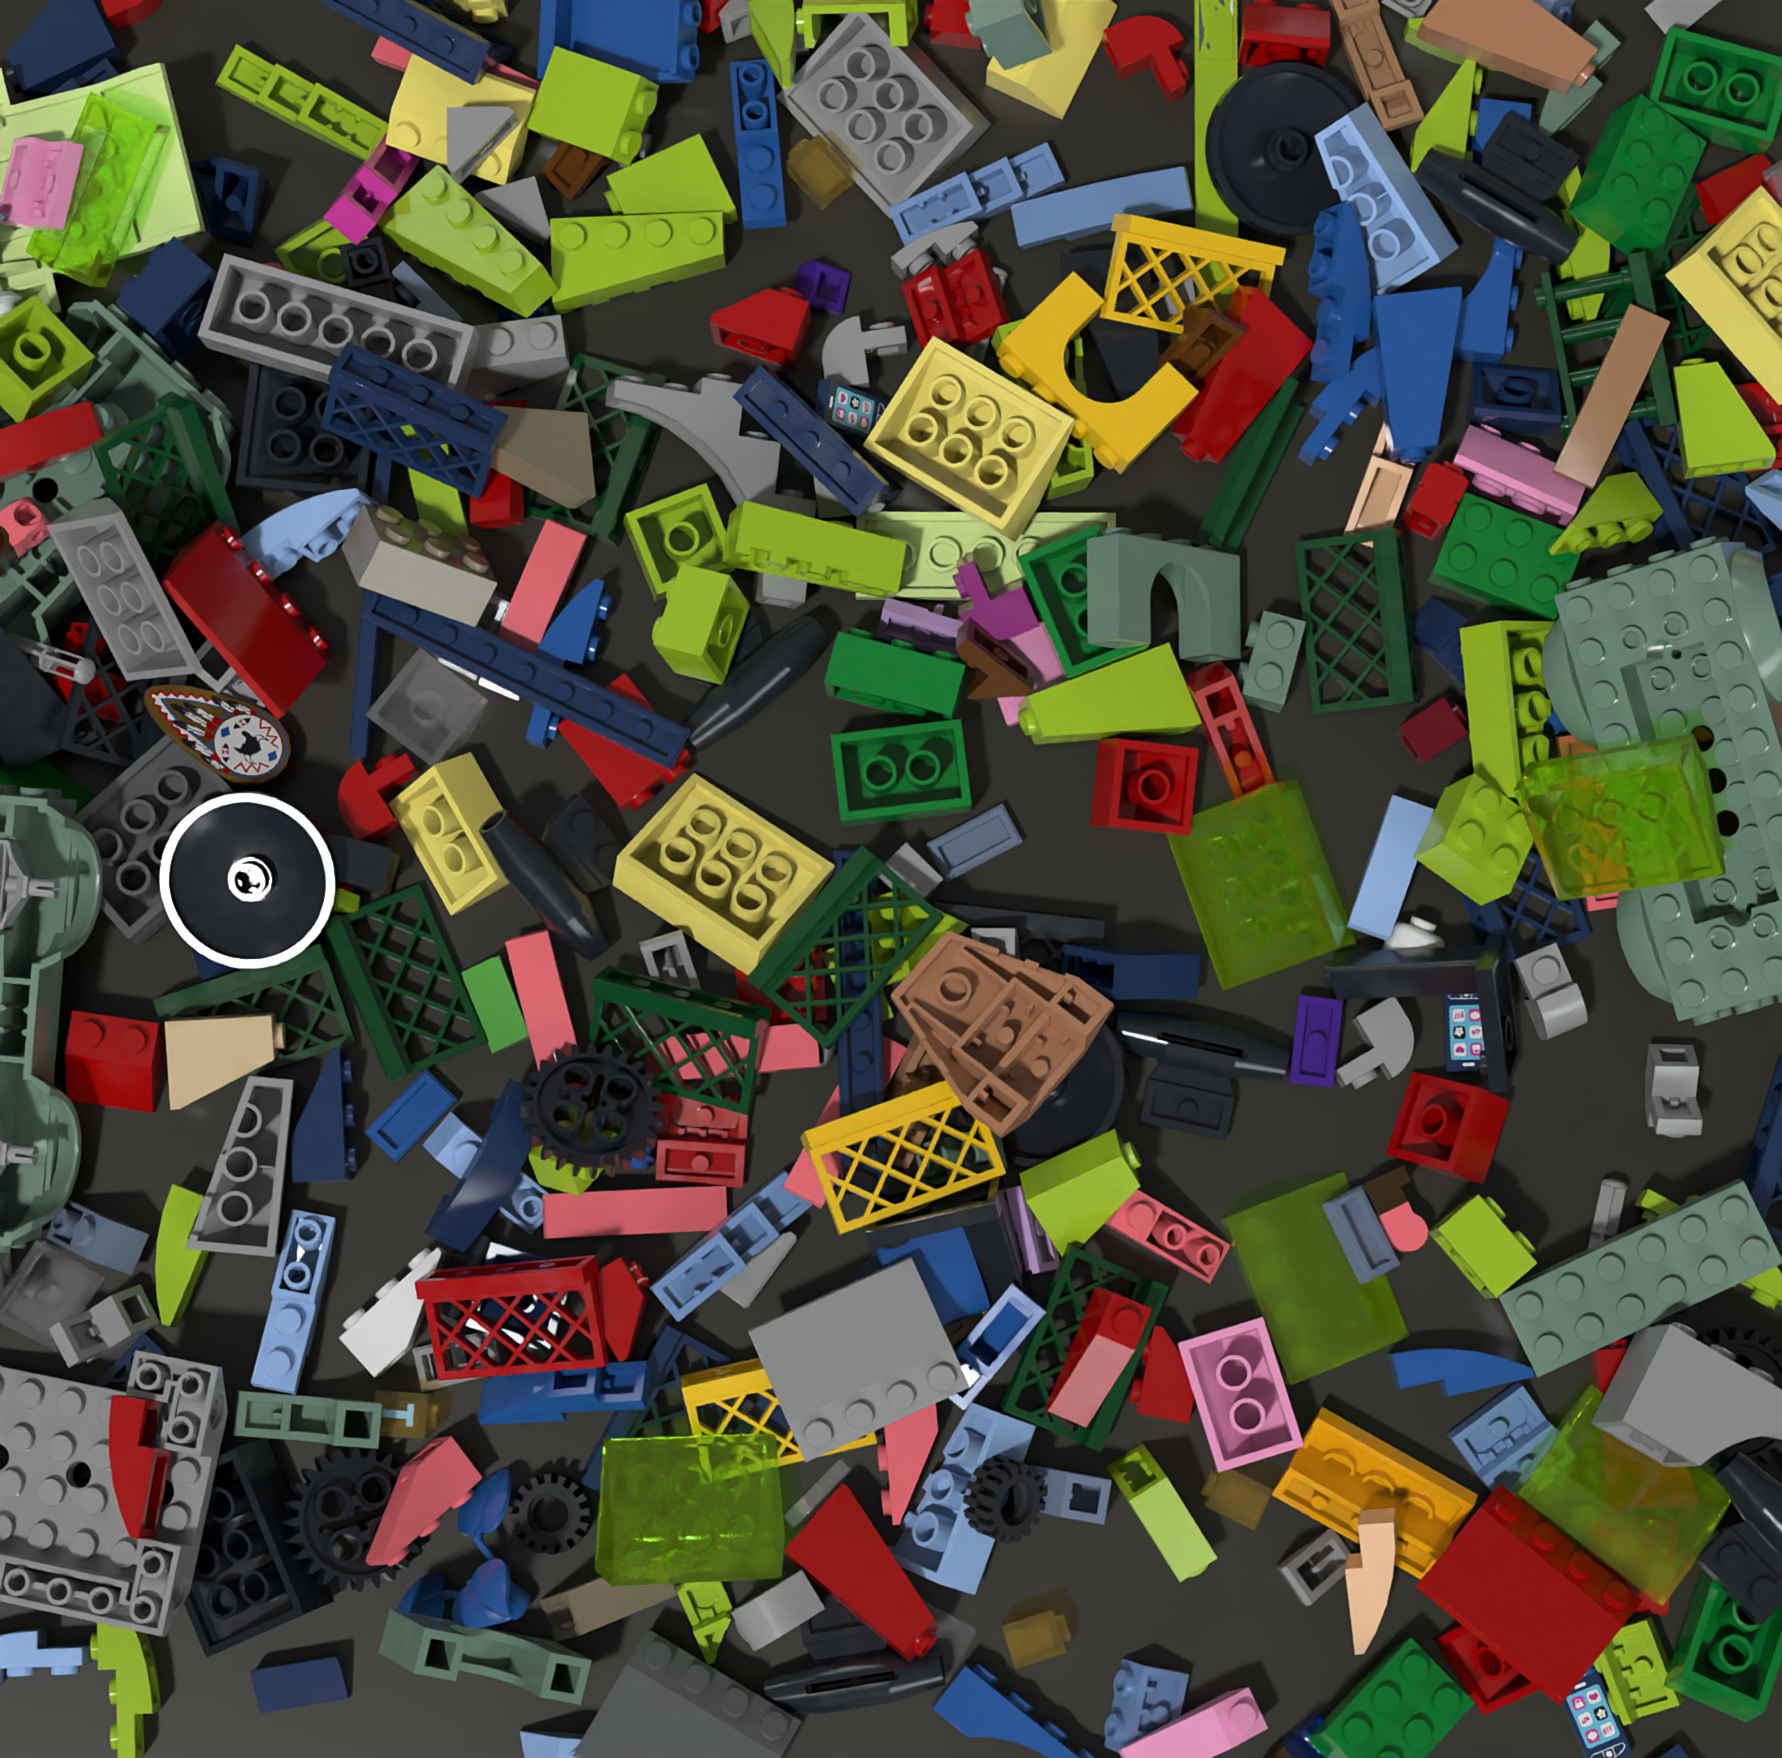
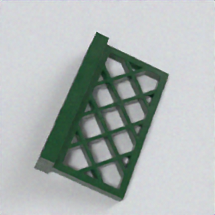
M1691 181L1664 244L1645 254L1651 283L1661 280L1666 282L1670 304L1657 306L1656 313L1670 309L1673 311L1678 333L1664 336L1662 342L1675 339L1680 340L1683 353L1680 363L1685 360L1694 359L1712 330L1704 320L1700 328L1686 331L1681 307L1691 304L1687 300L1679 301L1676 287L1665 276L1671 269L1668 253L1673 246L1686 244L1689 251L1696 245L1695 241H1700L1708 234L1693 235L1690 216L1696 207L1702 211L1703 208L1695 184ZM1718 223L1712 224V228H1714ZM1683 230L1685 238L1677 239ZM1662 265L1664 274L1656 275ZM1624 289L1610 291L1594 321L1624 315L1629 304L1636 306L1634 291L1626 293ZM1615 335L1602 337L1599 339L1602 340L1604 338H1608L1609 340L1613 341ZM1696 335L1690 344L1688 336ZM1666 362L1668 375L1671 378L1674 366Z
M576 352L555 410L572 411L581 405L583 406L590 421L588 424L589 433L595 431L603 448L592 454V464L607 457L612 469L608 479L595 485L596 496L593 497L597 510L591 525L576 521L571 508L561 504H557L545 511L533 507L538 492L529 487H526L523 495L524 515L544 522L548 518L584 532L588 536L597 538L602 543L619 547L625 531L624 516L626 513L631 512L634 507L663 426L636 413H632L629 421L627 414L630 412L616 409L596 420L588 402L607 393V388L615 380H620L622 376L640 377L647 380L646 385L663 388V384L672 382L664 375L654 372L646 374ZM584 367L599 370L605 383L583 394L579 380ZM608 374H612L618 377L610 380ZM576 391L578 397L573 399L574 393ZM622 417L627 428L624 437L608 446L600 428ZM618 451L616 459L614 460L612 454ZM603 491L602 497L599 499L597 494ZM565 511L566 514H567V516H568V518L563 517V516H560V515H557V514H559V513Z
M1287 376L1278 395L1274 394L1248 426L1192 543L1193 547L1212 545L1219 550L1222 547L1223 553L1236 554L1304 412V407L1292 402L1299 381Z
M172 391L157 399L159 404L157 408L91 444L111 498L124 513L152 570L159 552L175 557L177 551L193 539L195 531L202 532L217 519L224 527L228 525L233 527L242 537L195 405L190 400ZM162 421L166 432L160 447L157 448L145 444L150 428ZM122 443H126L132 446L123 469L113 466L108 451ZM142 449L157 454L148 477L134 473ZM167 458L177 460L180 467L173 485L159 481ZM131 478L146 483L137 506L127 503L125 498ZM156 487L171 491L162 514L148 510ZM181 495L191 497L193 502V508L187 522L173 518ZM145 515L160 520L151 543L142 540L139 534ZM171 523L184 527L176 550L162 546ZM165 574L157 578L159 584H161Z
M1393 527L1378 529L1375 532L1295 542L1302 618L1306 622L1304 636L1313 714L1420 703L1402 531ZM1373 542L1374 560L1364 573L1345 559L1356 544ZM1346 545L1340 554L1331 548ZM1324 548L1336 558L1321 578L1308 569L1307 550ZM1341 563L1360 577L1345 597L1326 583ZM1374 570H1376L1377 584L1369 578ZM1309 577L1317 582L1312 590H1310ZM1365 582L1378 591L1379 603L1368 616L1350 602ZM1322 587L1341 601L1326 621L1316 615L1312 609V600ZM1346 606L1364 620L1349 640L1331 627V624ZM1379 612L1381 617V626L1378 625L1375 621H1373L1375 617L1379 614ZM1314 620L1321 625L1320 629L1316 632V634ZM1369 625L1383 636V647L1373 659L1354 645ZM1327 630L1345 644L1331 664L1317 655L1316 644ZM1350 649L1369 663L1354 683L1335 669ZM1384 655L1386 670L1378 664ZM1318 663L1321 664L1324 668H1326V670L1323 672L1321 676L1319 674ZM1374 668L1387 678L1389 692L1387 697L1371 698L1359 688ZM1332 673L1346 684L1349 690L1339 702L1323 704L1321 686ZM1355 692L1363 698L1362 700L1349 701Z
M861 845L746 979L758 990L764 992L825 1049L830 1050L942 921L944 916L891 870L876 854ZM882 873L892 882L893 901L870 903V886ZM900 890L911 900H901ZM862 897L863 904H855ZM919 906L929 915L918 930L902 931L901 907ZM893 908L894 932L872 934L871 910ZM863 911L864 935L842 936V918L848 912ZM833 930V931H834V937L826 938V937L830 934V932ZM902 938H910L903 946ZM895 939V956L888 964L873 965L872 941ZM864 942L865 966L843 967L842 943ZM834 944L835 968L813 970L812 953L819 945ZM805 962V970L797 971ZM881 971L879 975L874 979L873 972ZM866 972V990L860 997L844 998L843 974ZM835 975L836 999L814 1001L813 977ZM805 977L806 1001L789 1003L779 991L791 978ZM853 1004L845 1013V1005ZM837 1006V1023L827 1035L823 1034L815 1026L814 1007ZM806 1008L807 1018L797 1009Z
M419 884L360 907L359 911H355V913L348 912L341 916L337 914L330 917L323 929L324 935L389 1086L402 1082L409 1076L488 1043ZM413 897L415 898L421 912L415 928L391 919L398 903ZM390 907L386 917L376 913ZM364 917H369L382 922L383 925L373 945L358 939L351 923ZM423 920L430 934L420 931ZM388 925L412 934L403 956L379 947ZM416 937L435 944L438 954L432 968L408 959ZM361 947L372 951L368 961L366 960ZM376 953L400 962L392 984L374 978L370 968ZM440 960H442L447 974L437 970ZM405 965L429 974L421 996L396 987ZM434 976L452 984L455 994L450 1007L425 998ZM378 987L389 991L385 1001ZM393 993L418 1002L409 1024L391 1018L387 1008ZM457 1000H459L464 1013L454 1010ZM422 1004L446 1013L438 1036L414 1027ZM453 1016L468 1022L475 1038L462 1044H456L442 1037L450 1017ZM396 1027L406 1030L402 1041ZM410 1033L435 1042L429 1057L414 1064H411L405 1051V1045ZM439 1044L450 1048L436 1054Z
M324 941L309 945L296 956L279 964L263 968H241L153 999L157 1014L161 1016L165 1027V1021L170 1018H180L187 1015L193 1017L206 1016L199 1011L213 1006L214 1008L210 1016H216L221 1004L228 1001H233L247 1008L245 1014H251L252 1012L269 1013L256 1006L264 989L274 987L289 994L279 1017L276 1016L277 1023L283 1022L284 1027L303 1035L296 1052L286 1055L279 1051V1056L273 1061L229 1084L332 1050L333 1047H340L356 1041L328 959L329 954ZM321 970L327 989L319 1003L297 992L305 975ZM297 978L292 989L282 985V983ZM255 993L251 1003L240 998ZM329 995L332 999L335 1010L328 1006H325ZM294 997L317 1008L307 1030L284 1020ZM322 1011L338 1018L343 1036L327 1041L311 1033ZM308 1038L319 1043L303 1049Z
M610 965L592 978L590 995H594L595 999L588 1045L590 1042H593L597 1053H600L601 1044L610 1039L620 1054L624 1051L629 1052L627 1063L631 1066L638 1062V1057L651 1050L664 1069V1072L655 1076L652 1088H662V1092L744 1115H748L752 1111L763 1034L770 1024L772 1009ZM607 1001L621 1005L630 1020L615 1028L605 1014ZM636 1009H637V1010H641V1011H643V1012H641L640 1014H638V1012L636 1011ZM650 1013L660 1015L671 1031L655 1039L642 1018ZM676 1020L682 1021L683 1023L679 1025ZM691 1024L700 1026L712 1042L696 1050L683 1029ZM631 1025L635 1026L647 1046L632 1054L619 1034ZM603 1029H604V1031L606 1032V1035L602 1037V1033H603ZM717 1031L722 1032V1033H725V1034H723V1035L720 1036ZM673 1035L688 1055V1057L675 1065L672 1064L659 1045ZM732 1035L750 1040L748 1056L738 1062L724 1042V1040ZM713 1047H716L729 1067L716 1076L711 1073L700 1056ZM692 1061L705 1083L698 1087L686 1085L677 1070ZM746 1064V1070L744 1072V1070L741 1067ZM642 1070L641 1076L646 1074L644 1070ZM733 1073L743 1087L741 1100L727 1096L718 1081Z
M1068 1244L1042 1305L1047 1312L1031 1331L1000 1410L1102 1452L1169 1287ZM1078 1258L1088 1262L1094 1281L1074 1289L1069 1274L1075 1259ZM1099 1268L1111 1273L1102 1277ZM1120 1277L1133 1282L1127 1298L1151 1308L1152 1311L1135 1352L1088 1426L1083 1427L1075 1423L1071 1430L1061 1426L1057 1415L1048 1411L1047 1414L1050 1420L1038 1416L1046 1412L1045 1408L1050 1398L1043 1379L1060 1372L1067 1357L1060 1337L1078 1330L1084 1316L1077 1296L1095 1289L1096 1286L1107 1290L1105 1284ZM1065 1286L1067 1293L1061 1295L1062 1290ZM1070 1300L1077 1322L1057 1330L1052 1317L1055 1307ZM1048 1327L1050 1334L1044 1336L1045 1331ZM1053 1341L1060 1363L1040 1371L1035 1359L1038 1348ZM1031 1368L1033 1375L1027 1377L1028 1372ZM1036 1382L1044 1404L1028 1411L1016 1407L1015 1404L1021 1389Z

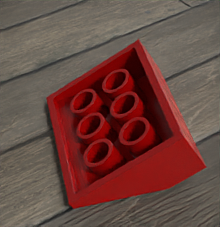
M217 519L177 551L160 585L278 720L289 710L327 664L331 650L328 648L330 642L316 625L310 627L300 615L302 610L298 602L288 592L282 594L272 583L274 578L268 567L261 560L256 559L254 561L243 549L245 543L239 533L230 525L224 527Z
M1501 1484L1498 1485L1416 1585L1420 1591L1559 1706L1642 1602L1640 1597Z

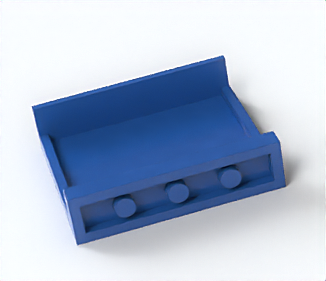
M541 0L537 79L543 80L554 47L557 46L641 75L655 84L695 83V70L700 62V53L697 47V27L702 20V9L699 0Z

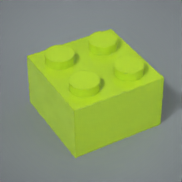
M33 295L0 318V406L17 423L38 416L68 395L74 388L76 389L82 385L95 359V356L36 295Z
M707 483L626 513L623 523L655 601L666 597L668 584L673 576H677L681 563L722 574L730 573L736 569L735 567L721 565L726 531Z
M681 563L677 576H673L668 584L666 592L668 602L663 617L659 616L655 621L652 631L653 645L675 673L723 685L750 604L730 575Z
M1474 773L1444 789L1413 857L1482 906L1511 893L1542 822Z
M1478 1194L1464 1199L1430 1228L1428 1233L1484 1299L1497 1298L1537 1264L1531 1256L1535 1249L1518 1230L1515 1233L1510 1232L1501 1220L1506 1215L1492 1198L1488 1196L1484 1199Z

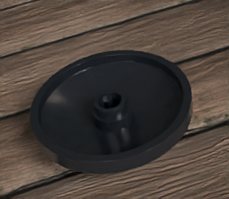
M1277 62L1262 66L1243 75L1225 90L1216 103L1208 122L1205 138V156L1208 173L1218 196L1239 220L1269 235L1281 237L1302 236L1314 232V225L1319 212L1341 203L1338 190L1332 187L1314 136L1359 107L1347 88L1336 78L1314 66L1298 62Z
M241 791L224 794L209 800L194 809L179 823L168 840L163 853L160 869V888L163 903L171 922L182 938L195 950L209 959L224 965L238 968H263L279 964L296 956L320 935L335 907L338 893V869L329 840L317 822L308 813L294 803L273 794L258 791Z
M1105 1020L1083 1057L1030 1119L1001 1138L1007 1162L1032 1168L1115 1129L1123 1113L1128 1095L1129 1071L1121 1041L1107 1020ZM961 1105L959 1106L960 1111L970 1130L974 1123L973 1116Z

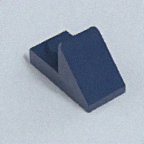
M1432 597L1411 618L1413 639L1464 689L1465 678L1461 655L1460 628H1465L1468 620L1463 615Z

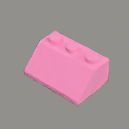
M1469 424L1451 461L1452 464L1464 471L1462 476L1466 477L1469 482L1466 490L1500 506L1564 530L1578 509L1585 486L1553 473L1552 471L1556 463L1541 457V451L1536 447L1524 442H1518L1517 445L1501 439L1502 434L1490 426L1479 424L1475 427Z
M1263 1317L1177 1343L1218 1473L1304 1446Z

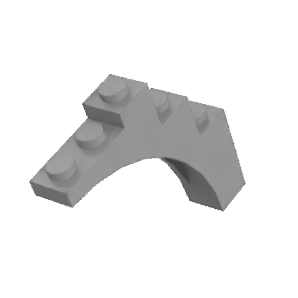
M708 374L707 378L700 379L693 386V393L688 392L689 387L675 383H665L663 388L646 385V379L635 376H622L620 380H615L607 388L606 406L639 414L669 429L693 447L719 475L736 506H739L746 500L788 512L803 513L811 516V518H815L817 501L804 499L803 492L782 489L779 490L778 494H775L781 444L768 441L769 436L760 432H743V436H739L742 406L733 396L743 384L732 383L733 378L731 376ZM753 571V602L793 609L805 603L807 582Z

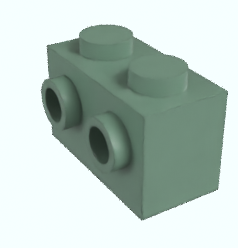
M1263 611L1259 622L1251 621L1245 646L1252 647L1248 663L1240 662L1236 675V682L1241 689L1245 704L1277 713L1281 712L1306 624L1305 621L1268 611Z

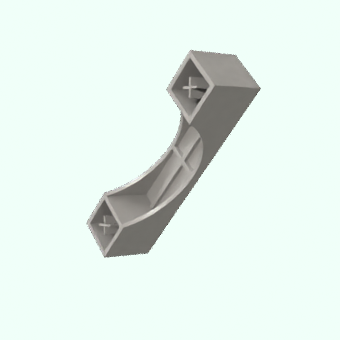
M1673 1322L1672 1325L1657 1324L1654 1327H1647L1636 1331L1591 1424L1667 1468L1701 1466L1716 1453L1750 1438L1769 1437L1782 1440V1389L1773 1385L1774 1378L1768 1373L1754 1367L1746 1369L1734 1362L1736 1356L1729 1350L1714 1344L1708 1347L1696 1340L1698 1334L1693 1329L1678 1322Z

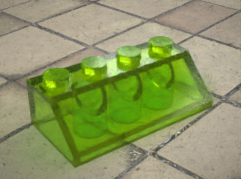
M90 91L70 139L74 143L83 145L84 149L64 230L34 229L25 252L51 269L90 287H106L171 127Z

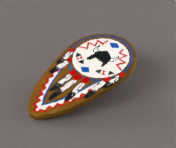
M158 685L146 690L143 698L144 704L151 717L163 732L205 767L223 778L244 786L262 785L276 779L286 768L291 752L289 735L281 722L267 711L242 700L191 686Z

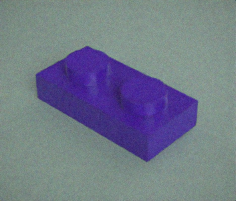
M1305 995L1298 996L1288 1083L1333 1088L1343 1000Z

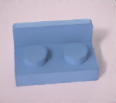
M1123 1659L1120 1670L1114 1678L1113 1689L1115 1694L1111 1713L1106 1719L1104 1726V1746L1118 1752L1122 1747L1180 1717L1189 1674Z

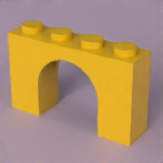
M1073 271L1002 341L996 355L1000 358L999 363L1002 368L1013 378L1017 379L1020 377L1031 388V394L1073 418L1076 422L1071 435L1077 439L1083 438L1095 449L1093 453L1103 466L1108 469L1114 468L1121 475L1191 405L1199 391L1169 362L1135 395L1121 402L1101 403L1091 400L1077 391L1065 372V347L1099 313L1105 301Z

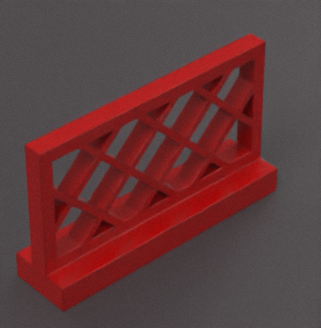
M596 1255L430 1270L414 1282L417 1300L424 1299L438 1381L605 1367L609 1360L594 1276L599 1273ZM583 1290L586 1309L580 1317L576 1316L559 1302L567 1291ZM558 1292L555 1298L549 1293ZM534 1294L548 1305L538 1321L518 1306L525 1295ZM516 1296V1298L513 1301H511L508 1297ZM492 1298L506 1309L496 1325L476 1309L483 1299ZM465 1300H474V1302L470 1305ZM451 1302L465 1313L455 1328L441 1318L438 1303ZM553 1310L573 1325L562 1341L542 1325ZM511 1314L531 1329L521 1344L501 1329ZM587 1317L589 1325L584 1322ZM469 1318L489 1332V1335L479 1348L460 1333V1330ZM577 1330L592 1341L594 1356L581 1357L567 1345ZM535 1334L539 1335L556 1349L549 1359L539 1360L525 1349ZM494 1337L514 1352L507 1363L498 1364L484 1352ZM453 1341L473 1356L466 1366L450 1368L447 1348ZM560 1353L566 1357L556 1359ZM518 1357L524 1360L523 1362H515ZM477 1360L483 1364L474 1366Z

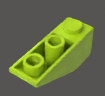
M1465 60L1416 129L1411 142L1408 168L1413 176L1431 147L1472 162L1473 152L1466 151L1467 135L1474 136L1478 110L1470 109L1472 94L1479 95L1483 73L1482 69L1475 68V61Z
M1636 471L1607 476L1582 505L1549 549L1551 555L1568 552L1578 554L1586 549L1599 546L1608 548L1616 543L1625 541L1639 542L1653 531L1652 524L1664 511Z

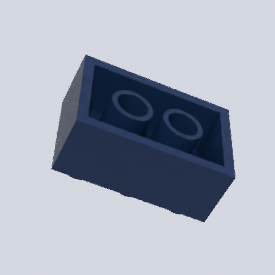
M173 236L168 243L163 242L152 251L148 258L149 264L138 276L132 275L123 283L116 303L140 333L144 331L163 349L162 351L172 361L176 360L182 364L201 343V339L197 335L217 274Z

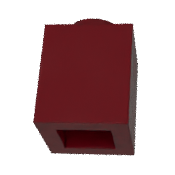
M1443 697L1402 724L1396 733L1421 768L1462 741L1468 734L1465 729L1468 721L1462 710L1455 703L1449 705Z

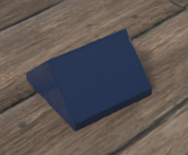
M1472 362L1465 428H1468L1469 424L1475 427L1483 424L1499 432L1545 437L1553 435L1560 425L1562 417L1557 370Z
M492 1240L484 1265L548 1260V1258ZM567 1291L559 1301L566 1308L569 1306L572 1291ZM558 1292L549 1293V1294L555 1298V1296L558 1294ZM534 1294L525 1295L518 1304L521 1309L536 1321L539 1320L548 1307ZM509 1296L508 1298L513 1301L516 1296ZM492 1298L483 1299L476 1308L495 1325L506 1311L504 1307ZM553 1310L542 1325L557 1336L564 1318ZM512 1314L501 1327L505 1333L518 1343H522L531 1331L529 1327ZM471 1318L465 1324L466 1326L489 1333ZM537 1334L534 1335L527 1345L548 1353L552 1349V1346Z

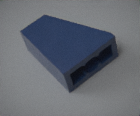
M51 0L5 53L12 67L5 70L16 94L24 92L31 101L50 95L71 78L76 80L105 58L108 59L112 66L123 61L124 58L96 0Z
M1064 944L1061 975L1065 976V973L1079 977L1104 997L1117 1000L1197 998L1201 954L1165 948Z

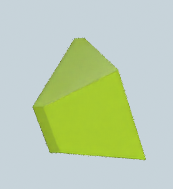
M900 891L901 900H911ZM893 892L871 898L870 903L893 901ZM919 906L901 907L902 931L918 930L929 915ZM893 908L871 910L872 934L894 932ZM938 910L944 916L942 921L886 985L904 980L946 931L960 934L969 925ZM902 938L903 946L910 938ZM895 939L872 941L873 965L888 964L895 956ZM881 971L873 972L874 979L879 975Z

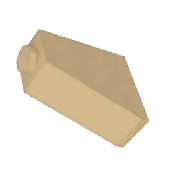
M276 1012L170 1018L165 1021L170 1110L181 1109L279 1056L278 1049L285 1048V1027L283 1022L277 1023Z

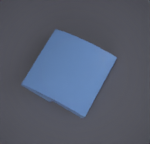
M1518 1381L1447 1433L1461 1455L1491 1494L1501 1484L1520 1500L1576 1459L1557 1430L1546 1420L1523 1385Z

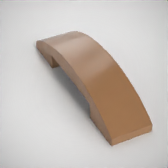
M1329 0L1335 24L1355 79L1365 101L1385 132L1424 120L1423 111L1410 79L1405 80L1380 18L1378 0Z

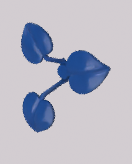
M510 1469L498 1470L472 1488L474 1491L473 1496L461 1505L458 1513L457 1523L459 1531L465 1536L473 1534L474 1543L488 1561L477 1568L472 1579L467 1581V1586L460 1592L452 1589L443 1590L444 1578L439 1574H430L422 1577L408 1589L397 1610L442 1619L445 1610L444 1601L455 1599L452 1607L453 1620L458 1625L466 1628L486 1627L505 1621L514 1622L525 1613L530 1602L528 1591L510 1580L511 1572L508 1565L501 1559H497L484 1541V1533H491L496 1530L506 1514L512 1483Z

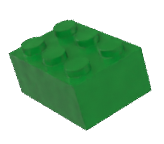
M1670 26L1661 41L1646 98L1704 141L1751 154L1761 152L1765 154L1774 140L1782 111V57Z
M1638 95L1611 112L1567 213L1626 256L1645 251L1646 254L1664 244L1707 142L1644 95Z
M1464 492L1450 520L1427 581L1528 621H1554L1558 614L1554 596L1567 591L1566 584L1571 581L1581 553L1573 554L1568 552L1551 555L1549 549L1564 530Z
M1099 524L1017 557V568L1065 682L1145 652L1149 644L1115 649L1088 644L1087 539L1103 536Z
M849 628L848 634L838 631L824 680L827 696L928 723L954 720L965 681L966 666L958 663V656L943 651H934L933 656L916 652V645L902 640L892 639L890 645L873 641L874 634L860 629Z
M961 719L830 735L842 828L971 812L972 803Z
M1702 1568L1663 1686L1746 1723L1765 1712L1782 1660V1605L1763 1625H1756Z
M1412 1638L1393 1645L1307 1739L1325 1758H1425L1473 1706L1474 1702Z

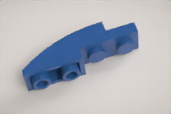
M766 59L729 62L744 230L787 226L773 71Z
M1341 202L1319 212L1314 225V235L1316 238L1313 257L1308 266V275L1310 277L1308 293L1322 298L1316 314L1318 328L1316 341L1310 356L1312 362L1310 379L1323 384L1349 375L1353 345L1369 339L1371 320L1369 267L1358 222L1351 204Z
M1375 347L1350 364L1349 375L1332 380L1312 403L1309 414L1319 420L1320 423L1303 444L1298 454V458L1310 467H1312L1318 457L1324 461L1328 459L1340 442V439L1335 436L1343 423L1351 427L1365 408V405L1360 402L1361 399L1374 409L1382 401Z
M593 580L570 601L549 627L535 652L536 655L566 670L569 667L586 671L588 660H596L601 643V636L595 635L600 619H607L612 603V595L607 594L608 588L604 580ZM534 705L525 739L532 746L547 749L549 738L556 740L559 730L556 726L561 723L562 717Z
M647 1361L613 1362L599 1368L493 1376L483 1383L478 1421L480 1424L565 1421L566 1412L646 1409L651 1369Z

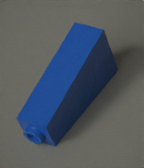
M1461 286L1374 296L1372 300L1371 321L1389 459L1401 458V463L1422 462L1427 460V455L1433 454L1438 445L1462 299Z

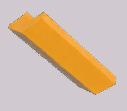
M1321 1407L1302 1436L1304 1446L1295 1449L1271 1494L1359 1545L1358 1520L1360 1510L1396 1508L1397 1545L1395 1565L1419 1579L1424 1577L1451 1544L1455 1532L1474 1507L1478 1494Z

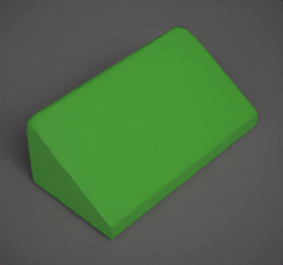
M500 955L461 972L492 1054L530 1039L520 1002L503 958Z

